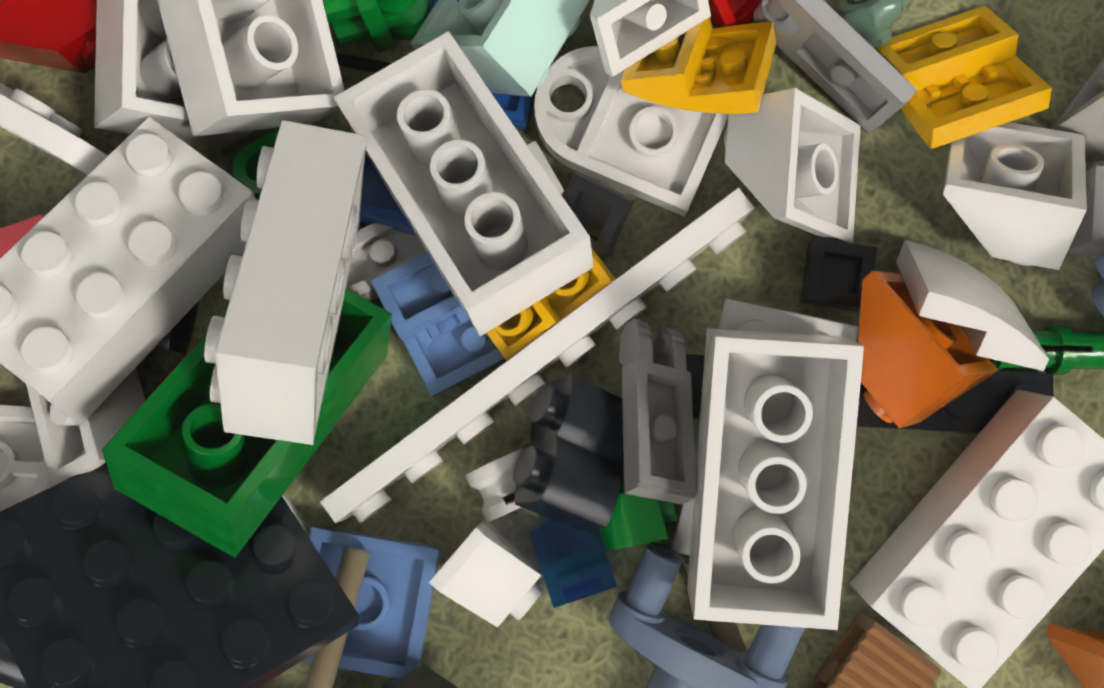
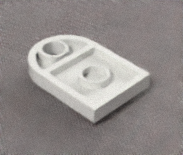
M598 46L582 47L568 52L557 59L549 67L550 70L546 80L537 88L534 103L537 132L547 151L557 161L575 171L685 217L728 119V114L672 108L643 100L624 92L621 78L625 70L614 77L606 74ZM562 85H573L584 93L586 101L576 111L563 112L554 107L550 100L551 94Z
M0 83V127L86 175L92 172L108 156L80 139L79 137L84 130L54 113L55 110L17 88L12 90Z

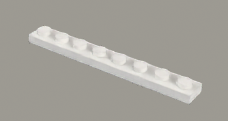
M737 188L321 500L320 503L335 523L346 520L352 515L355 516L359 523L371 517L391 501L385 490L405 475L411 484L417 482L443 462L437 451L456 437L460 439L463 445L476 438L494 423V420L488 414L490 411L508 398L514 406L525 401L546 384L539 374L559 359L566 368L574 364L596 346L590 337L609 322L612 323L616 330L620 329L624 324L628 323V320H632V318H635L647 308L640 298L659 284H661L666 292H669L697 270L691 262L692 259L708 247L718 255L742 237L747 231L741 225V222L745 220L755 207L740 188Z

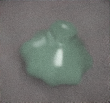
M838 0L837 5L832 9L873 48L885 45L892 39L891 27L897 21L908 0Z

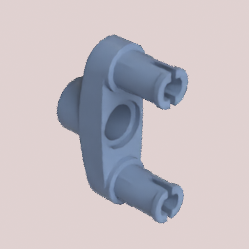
M649 543L627 591L619 592L609 615L610 625L615 632L640 654L656 664L647 683V688H786L789 678L785 671L805 628L761 625L748 652H741L704 631L666 613L663 606L683 562V557L662 544Z

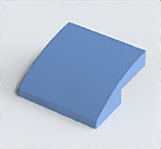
M427 252L370 280L385 310L392 313L391 322L399 338L403 340L432 397H436L506 361L486 333L482 336L478 335Z

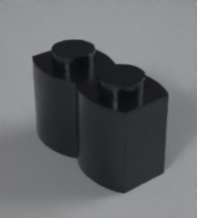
M570 374L547 382L545 386L538 390L531 402L529 417L532 421L531 443L519 455L513 470V481L516 484L515 505L579 531L605 528L615 510L621 485L620 463L624 458L623 399Z

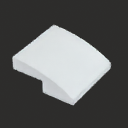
M904 240L896 263L919 316L962 326L977 356L1044 371L1049 361L1048 356L1013 300L1001 287L973 266L948 253L927 245Z

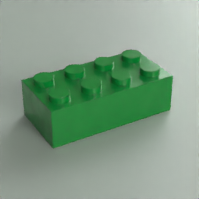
M346 289L313 445L224 432L221 403L210 401V385L215 364L205 362L206 334L101 449L114 489L236 558L387 357L392 313Z

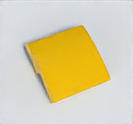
M985 5L894 36L885 45L874 48L917 89L916 93L901 110L919 136L931 149L1049 108L1052 87L1016 56L1019 34Z
M709 17L626 68L621 78L623 91L643 100L688 111L723 114L758 113L777 44L773 21L712 28Z

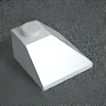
M797 88L763 94L758 113L728 114V125L724 134L725 164L772 217L824 239L853 243L861 125Z
M1008 122L949 143L943 195L991 257L1009 260L1024 266L1034 265L1059 270L1087 210L1085 135Z

